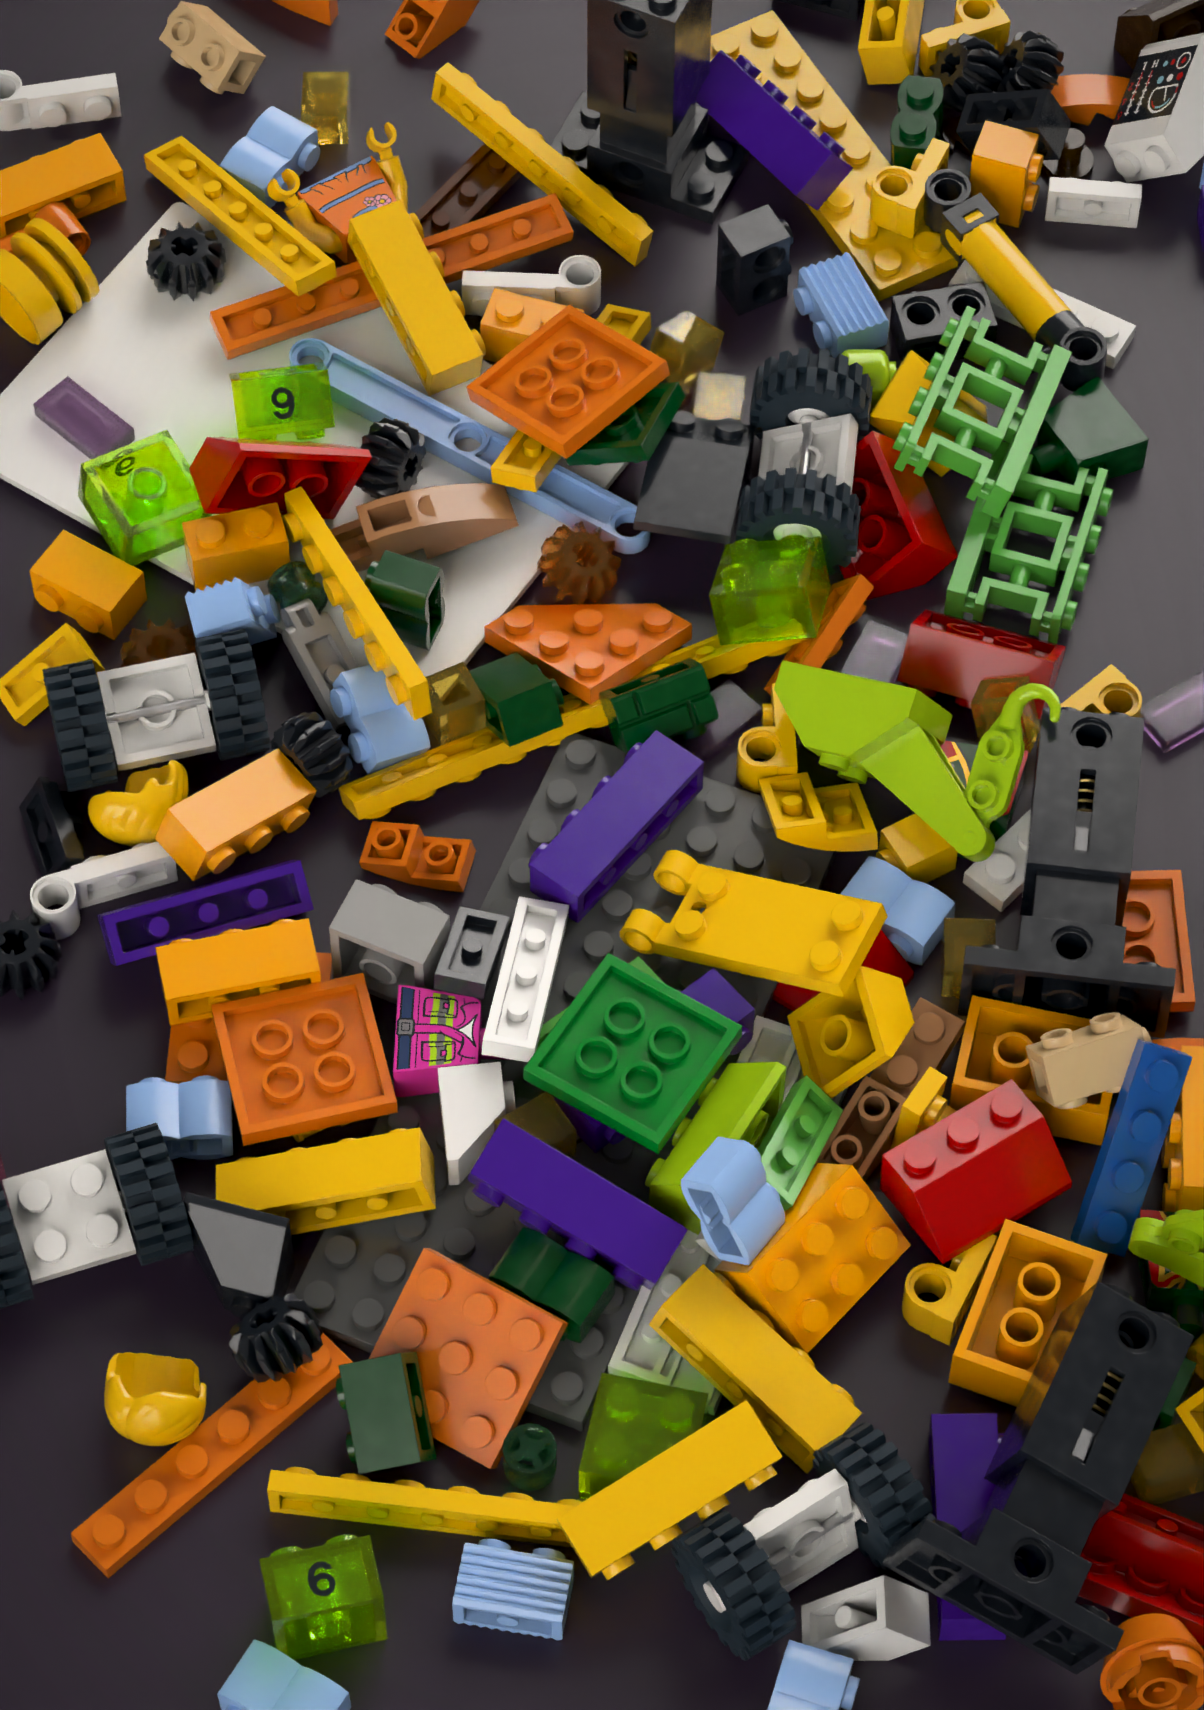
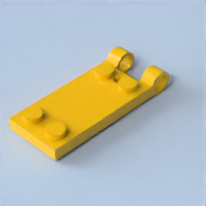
M668 850L654 871V879L668 892L686 896L670 923L664 922L651 911L640 908L633 909L620 930V937L627 946L643 954L655 953L844 997L888 916L882 903L703 865L684 852ZM701 908H705L702 913L699 912Z

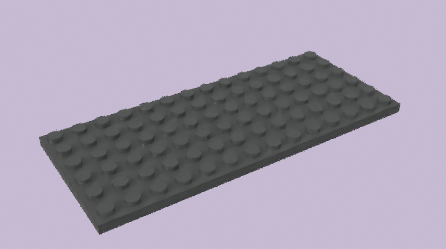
M577 733L569 735L561 741L480 908L481 911L510 916L508 933L485 999H479L482 1008V1028H486L518 898L521 896L543 900L530 891L529 860L542 843L546 842L549 844L560 833L564 820L574 809L581 810L592 799V794L598 783L607 775L612 777L623 766L627 754L616 746ZM703 776V789L582 920L576 923L568 917L543 1024L570 1006L608 953L626 963H630L639 956L665 984L679 992L683 991L712 968H715L655 953L643 954L627 946L620 937V930L633 909L640 908L651 911L664 922L670 923L686 896L668 892L654 879V871L666 851L678 850L694 858L699 864L818 890L822 889L838 851L806 848L777 838L762 796ZM701 908L699 912L702 913L705 908ZM715 968L755 1009L754 1020L757 1015L765 1018L778 982ZM741 1051L735 1055L729 1054L713 1077L719 1079L729 1063H737ZM480 1059V1064L501 1062L503 1081H513L516 1112L506 1113V1120L649 1205L650 1188L645 1185L646 1178L656 1160L660 1157L666 1160L675 1147L672 1145L675 1132L659 1154L628 1137L614 1145L608 1143L598 1152L594 1153L555 1112L554 1096L523 1079V1068L528 1062ZM439 1093L396 1097L398 1113L379 1116L370 1136L388 1133L394 1129L420 1127L434 1155L436 1209L324 1229L294 1291L299 1300H304L308 1307H312L320 1321L319 1326L328 1338L368 1353H372L423 1248H431L489 1280V1274L523 1227L528 1228L518 1220L521 1212L504 1202L500 1208H497L476 1196L472 1192L475 1184L467 1180L468 1176L458 1185H449ZM699 1098L685 1117L693 1119L701 1107L698 1105ZM551 1230L546 1234L547 1237L562 1247L568 1241ZM595 1257L593 1262L606 1269L609 1273H612L613 1267ZM614 1279L615 1295L582 1343L569 1339L559 1341L525 1411L578 1431H583L607 1377L609 1362L640 1289L635 1291Z

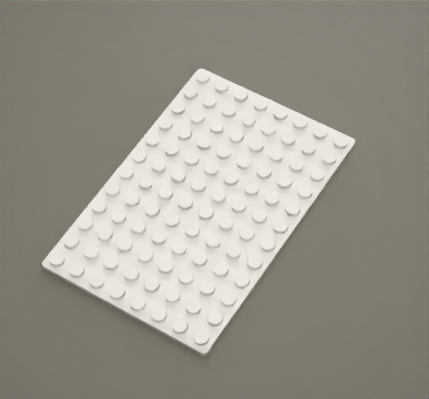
M176 202L171 205L99 285L100 291L98 295L90 302L82 304L81 309L66 321L0 394V478L194 585L186 559L182 522L219 515L204 513L189 470L207 437L329 443L360 448L362 437L368 435L370 426L373 424L370 420L293 379L290 373L289 351L296 342L305 338L323 340L421 393L429 395L382 307L227 360L211 325L210 312L285 285L191 206L183 202ZM178 221L184 228H191L198 222L203 232L214 230L215 235L218 237V242L222 243V248L225 249V274L222 282L214 284L211 295L201 291L197 292L194 302L188 294H182L174 301L169 291L158 293L154 280L147 273L146 260H148L150 240L159 239L158 235L161 228L174 231ZM308 355L301 358L298 363L305 368H315L320 366L323 360L320 357ZM483 360L480 375L493 365ZM478 377L429 396L509 439L518 430L470 401L466 386ZM280 387L289 389L294 396V412L287 419H279L273 413L279 411L281 414H285L289 410V406L281 409L272 403V393ZM279 393L277 395V401L279 403H285L287 401V395L285 393ZM464 438L459 440L455 446L462 451L471 452L478 449L481 444L475 439ZM426 451L421 464L423 469L419 471L417 484L412 485L410 491L433 486L487 482ZM125 452H131L132 458L127 463L117 467L123 468L129 463L131 465L123 471H113L112 465L114 460ZM122 456L118 462H124L128 456ZM561 456L557 464L608 490L629 462L606 463L596 466H568L565 458ZM354 486L336 517L323 520L329 529L357 520L359 516L355 506L376 499L370 497V494L365 493L361 488ZM508 494L519 526L431 559H427L423 548L403 555L442 568L444 574L442 597L445 601L444 621L430 651L403 642L428 681L431 708L484 644V626L513 608L575 529ZM287 535L291 575L248 584L252 587L259 586L265 595H273L280 614V622L275 623L276 631L282 634V630L286 628L281 618V609L309 598L319 614L327 612L331 616L358 667L370 664L365 654L364 641L361 637L354 639L345 624L344 610L340 605L334 607L330 603L323 587V577L320 573L313 575L309 570L302 553L303 546L300 541L293 543ZM368 569L358 572L364 583Z

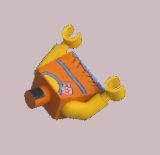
M389 122L384 124V130L388 137L387 143H380L375 139L372 127L366 135V144L373 152L379 153V161L376 162L371 155L299 192L297 191L300 186V179L291 169H285L281 173L283 181L288 186V191L283 190L275 178L271 179L267 186L268 195L277 202H284L287 206L284 212L292 226L321 251L335 254L344 263L358 261L347 242L349 220L351 218L401 199L408 212V185L399 156H393L391 146L395 142L397 134L396 129Z

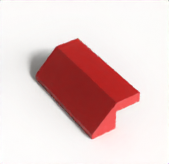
M1124 1493L1119 1505L1095 1522L1080 1557L1091 1562L1092 1566L1078 1596L1132 1618L1152 1613L1175 1617L1185 1625L1196 1641L1204 1647V1525Z

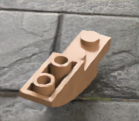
M469 483L433 486L406 491L355 506L359 519L330 529V531L358 573L368 569L374 560L380 561L385 550L406 555L423 548L427 559H431L519 526L505 485Z
M920 997L911 1011L915 1023L894 1056L878 1066L870 1077L865 1075L843 1110L814 1166L818 1163L853 1165L862 1179L866 1181L882 1162V1154L891 1148L903 1103L929 1067L937 1071L941 1069L964 1032L965 1021Z

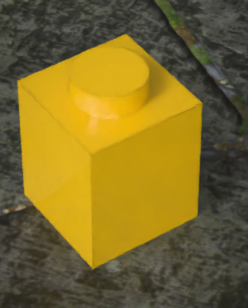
M915 813L881 829L879 850L876 853V858L894 865L912 880L927 883L956 868L958 852Z

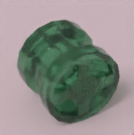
M294 561L282 565L269 578L267 584L268 592L273 595L277 603H280V609L309 598L320 614L328 601L324 587L315 581V574L311 573L306 562Z
M531 1423L519 1425L508 1433L503 1443V1470L506 1478L513 1486L525 1491H535L551 1483L557 1471V1444L554 1436L547 1428ZM521 1460L529 1461L533 1466L524 1463L520 1464Z

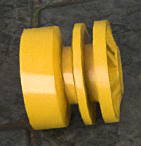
M33 218L26 224L24 228L25 233L17 232L12 236L10 244L14 255L5 249H0V317L22 338L31 344L39 345L62 325L63 318L59 307L67 313L76 314L82 307V301L90 302L98 295L100 289L90 266L75 246L52 224L42 218Z

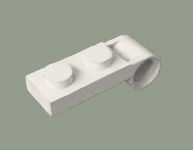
M0 70V131L57 127L66 124L122 117L115 73L22 86V81L16 73Z
M574 255L561 263L559 274L463 270L462 302L465 308V315L483 317L494 288L566 306L570 304L575 308L583 309L585 314L591 315L598 310L601 304L600 265L589 256Z
M158 842L139 843L129 850L108 856H92L80 864L71 866L70 869L38 879L30 890L32 910L39 918L40 925L50 923L55 931L56 940L64 939L71 936L78 929L81 920L79 909L178 881L176 862ZM55 904L64 905L63 907L55 910L47 909L49 906Z

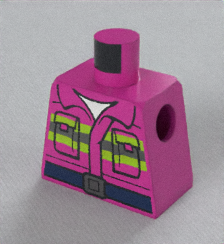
M398 985L393 1063L394 1092L396 1097L439 1093L438 1068L480 1064V1059L511 1060L481 1054L486 1028H482V1008L479 999L414 986Z

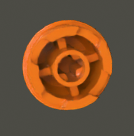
M1152 1613L1130 1618L1117 1626L1124 1630V1633L1116 1651L1104 1657L1100 1677L1101 1690L1105 1697L1113 1704L1114 1710H1198L1204 1704V1649L1180 1620L1170 1615Z

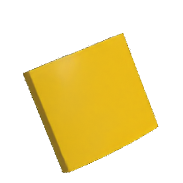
M808 772L758 779L759 790L777 838L791 844L824 851L855 852L878 850L877 830L858 782L813 788Z

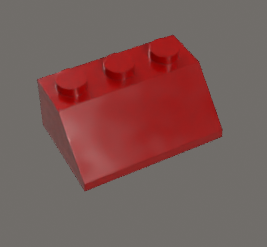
M873 430L858 442L856 446L852 494H857L859 506H861L857 553L855 558L851 557V563L846 568L839 565L844 579L862 574L874 586L866 600L925 585L958 557L923 476L914 474L915 467L906 464L903 472L894 469L900 451L892 448L895 439Z
M207 437L189 470L205 514H224L277 502L282 517L287 514L284 493L302 486L323 519H334L372 456L368 449L340 444Z
M925 609L911 623L897 681L908 683V687L918 689L928 697H935L937 692L956 696L955 703L967 708L982 710L986 704L1003 709L1009 695L1020 686L1036 683L1043 684L1053 690L1066 646ZM1041 699L1031 700L1024 707L1021 722H1031L1032 717L1041 719L1043 707L1047 708L1048 704Z
M1012 1079L882 1154L880 1189L942 1264L1001 1230L1005 1219L1016 1221L1072 1187V1180L1044 1116Z

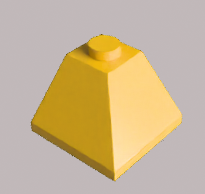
M912 350L907 353L870 413L869 423L895 440L904 422L913 425L916 416L909 414L908 411L919 387L921 386L928 390L931 381L923 378L930 363ZM961 390L953 408L987 423L986 406L968 392ZM932 408L917 445L924 448L932 432L954 442V436L933 427L940 410ZM930 460L927 466L941 477L951 470Z
M861 966L844 997L821 992L787 1016L803 1075H807L830 1098H833L892 1058L915 1023L902 978Z

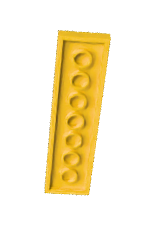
M773 10L711 36L710 62L720 50L724 51L734 60L742 54L761 71L757 79L763 85L767 80H770L789 97L784 104L791 111L797 105L817 122L812 130L819 137L825 131L845 148L840 156L853 169L818 210H815L807 203L805 204L843 254L845 252L850 253L878 302L958 267V262L940 242L941 233L930 229L924 219L913 239L884 229L875 224L871 219L870 201L873 176L878 170L891 165Z

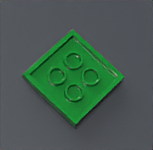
M608 953L523 1068V1079L659 1154L742 1037V1025Z

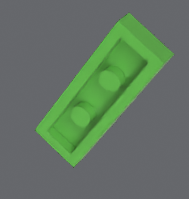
M807 1075L793 1084L757 1149L765 1169L766 1182L772 1185L779 1193L784 1212L793 1206L843 1112V1109Z

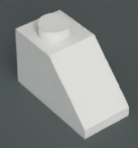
M501 1062L438 1068L439 1098L449 1185H458L468 1176L503 1118L506 1119V1113L516 1112L513 1081H503Z
M885 1575L801 1605L802 1643L852 1658L854 1661H889L931 1646L928 1593Z

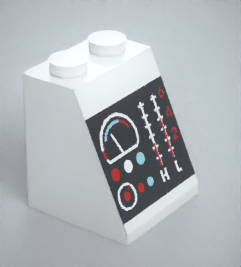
M1204 33L1147 44L1141 50L1104 145L1114 161L1115 168L1127 183L1186 173L1204 156Z

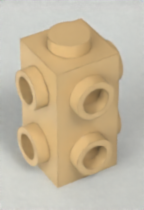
M180 1L177 8L169 15L167 25L159 37V40L172 50L171 57L176 62L186 68L197 71L202 76L200 82L206 88L218 94H223L224 91L244 94L266 57L208 6Z
M1112 1012L1095 1016L1089 1021V1026L1074 1031L1068 1028H1061L1044 1033L1040 1037V1042L1025 1046L1037 1096L1059 1109H1071L1087 1103L1088 1096L1103 1091L1120 1093L1137 1040L1141 1039L1152 1043L1146 1028L1141 1027V1025L1120 1013Z

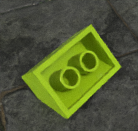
M779 1062L729 1063L719 1079L714 1077L711 1079L699 1097L698 1105L701 1107L693 1119L685 1117L678 1126L672 1139V1145L675 1147L667 1159L658 1158L649 1171L645 1185L650 1188L649 1206L699 1235L701 1220L692 1211L683 1195L681 1179L717 1137L744 1140L758 1149L783 1104L787 1066Z

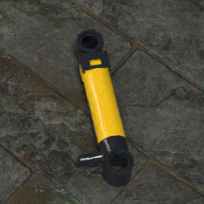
M941 169L932 173L925 183L923 219L930 229L941 233L940 242L958 263L966 260L1032 339L1043 345L1042 352L1049 355L1054 344L1072 352L1060 380V384L1063 387L1075 392L1093 378L1099 377L1103 380L1107 355V342L1104 336L1097 330L1085 327L999 227V213L980 192L971 197V182L965 174L955 169Z

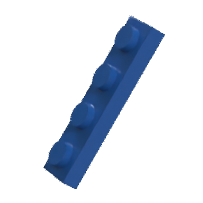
M1141 1039L1137 1040L1070 1239L1075 1243L1125 1257L1134 1222L1138 1219L1193 1058L1185 1052Z

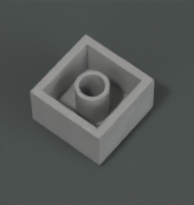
M356 879L329 927L333 978L363 973L368 993L394 1004H397L398 985L436 990L434 989V974L450 934V915L443 913L440 908L431 903H417L401 897L385 885H370Z

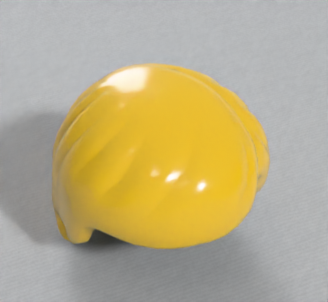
M170 760L168 765L161 768H151L132 773L127 779L125 792H111L108 790L90 799L88 815L92 825L101 835L119 844L134 847L139 843L157 842L155 836L167 809L188 798L187 771L178 761Z
M124 1352L113 1355L109 1361L106 1373L104 1407L109 1422L120 1435L141 1445L166 1446L186 1438L199 1426L205 1414L207 1388L205 1383H200L199 1368L194 1361L149 1353Z

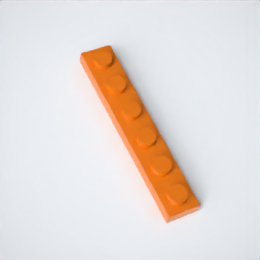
M322 1333L320 1338L323 1345L318 1351L312 1353L313 1360L310 1363L302 1364L297 1368L296 1374L293 1372L287 1373L277 1382L271 1378L266 1382L260 1383L255 1379L202 1422L189 1436L177 1443L71 1532L72 1542L109 1579L334 1389L337 1379L341 1377L339 1365L353 1363V1361Z

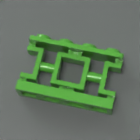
M966 306L959 321L952 317L950 318L939 341V344L947 348L943 355L938 352L934 353L923 377L931 381L928 390L921 386L919 387L908 413L916 416L913 425L907 422L903 423L892 448L900 451L894 469L903 472L906 464L915 467L913 473L922 477L930 460L965 475L973 479L966 498L975 501L977 496L984 499L981 511L998 519L1015 489L1072 352L1054 344L1048 355L1041 351L1043 345L1034 341L1026 358L984 339L991 321L983 317L980 323L973 320L972 317L976 309ZM964 338L970 341L964 358L985 367V371L983 372L963 362L956 376L953 377L948 372ZM1035 371L1039 373L1024 409H1021L1017 405L1024 390L1003 381L1002 377L1005 376L1025 385L1031 372ZM961 390L1003 409L996 428L953 408ZM932 408L938 409L940 412L933 427L954 436L955 440L952 442L932 432L923 448L917 445V442ZM1002 440H1004L1009 445L995 478L992 480L987 476L994 461L971 449L975 446L995 455Z
M1002 441L995 455L991 456V460L994 462L987 477L994 480L1007 450L1008 442ZM1029 454L1015 486L1013 496L1035 501L1033 507L1008 501L1003 518L999 517L997 519L981 511L985 500L980 497L977 498L947 588L944 614L964 619L967 612L973 614L972 620L982 622L988 603L1032 614L1029 634L1039 636L1040 631L1048 633V642L1058 644L1062 629L1070 631L1072 629L1078 602L1071 601L1074 590L1083 592L1090 564L1083 563L1086 553L1095 555L1102 526L1095 525L1098 515L1107 517L1114 489L1106 487L1108 470L1098 468L1095 477L1088 475L1089 469L1080 467L1074 485L1032 475L1030 473L1033 455ZM1083 495L1089 496L1077 537L1072 536L1071 531L1074 517L1052 512L1053 506L1078 512ZM1012 528L1056 538L1050 560L1006 549ZM985 552H991L989 570L1009 575V582L983 576L978 593H974L973 589ZM1059 570L1066 571L1053 613L1048 612L1049 593L1027 588L1029 581L1054 587Z

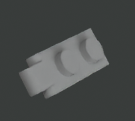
M309 598L281 609V618L286 626L282 630L283 641L325 718L331 722L335 731L347 726L344 718H339L332 708L330 691L333 689V682L341 672L358 668V665L335 623L327 612L319 614Z

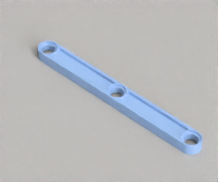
M305 338L299 340L291 347L289 351L290 373L298 383L373 423L381 421L384 417L409 423L410 427L417 429L419 433L424 435L425 444L423 447L426 448V451L488 484H496L492 483L491 466L510 441L509 438L323 340ZM308 355H314L323 360V363L315 368L302 367L298 362L301 358ZM472 438L477 440L481 446L474 451L465 452L458 449L455 444L461 439ZM558 464L554 466L537 492L505 486L509 495L617 552L635 554L644 550L650 542V532L642 531L633 537L622 536L616 531L620 524L634 523L637 510L636 505Z

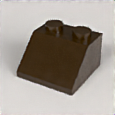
M1153 0L1140 7L1130 8L1124 14L1118 16L1114 48L1134 70L1140 52L1147 44L1204 33V0Z

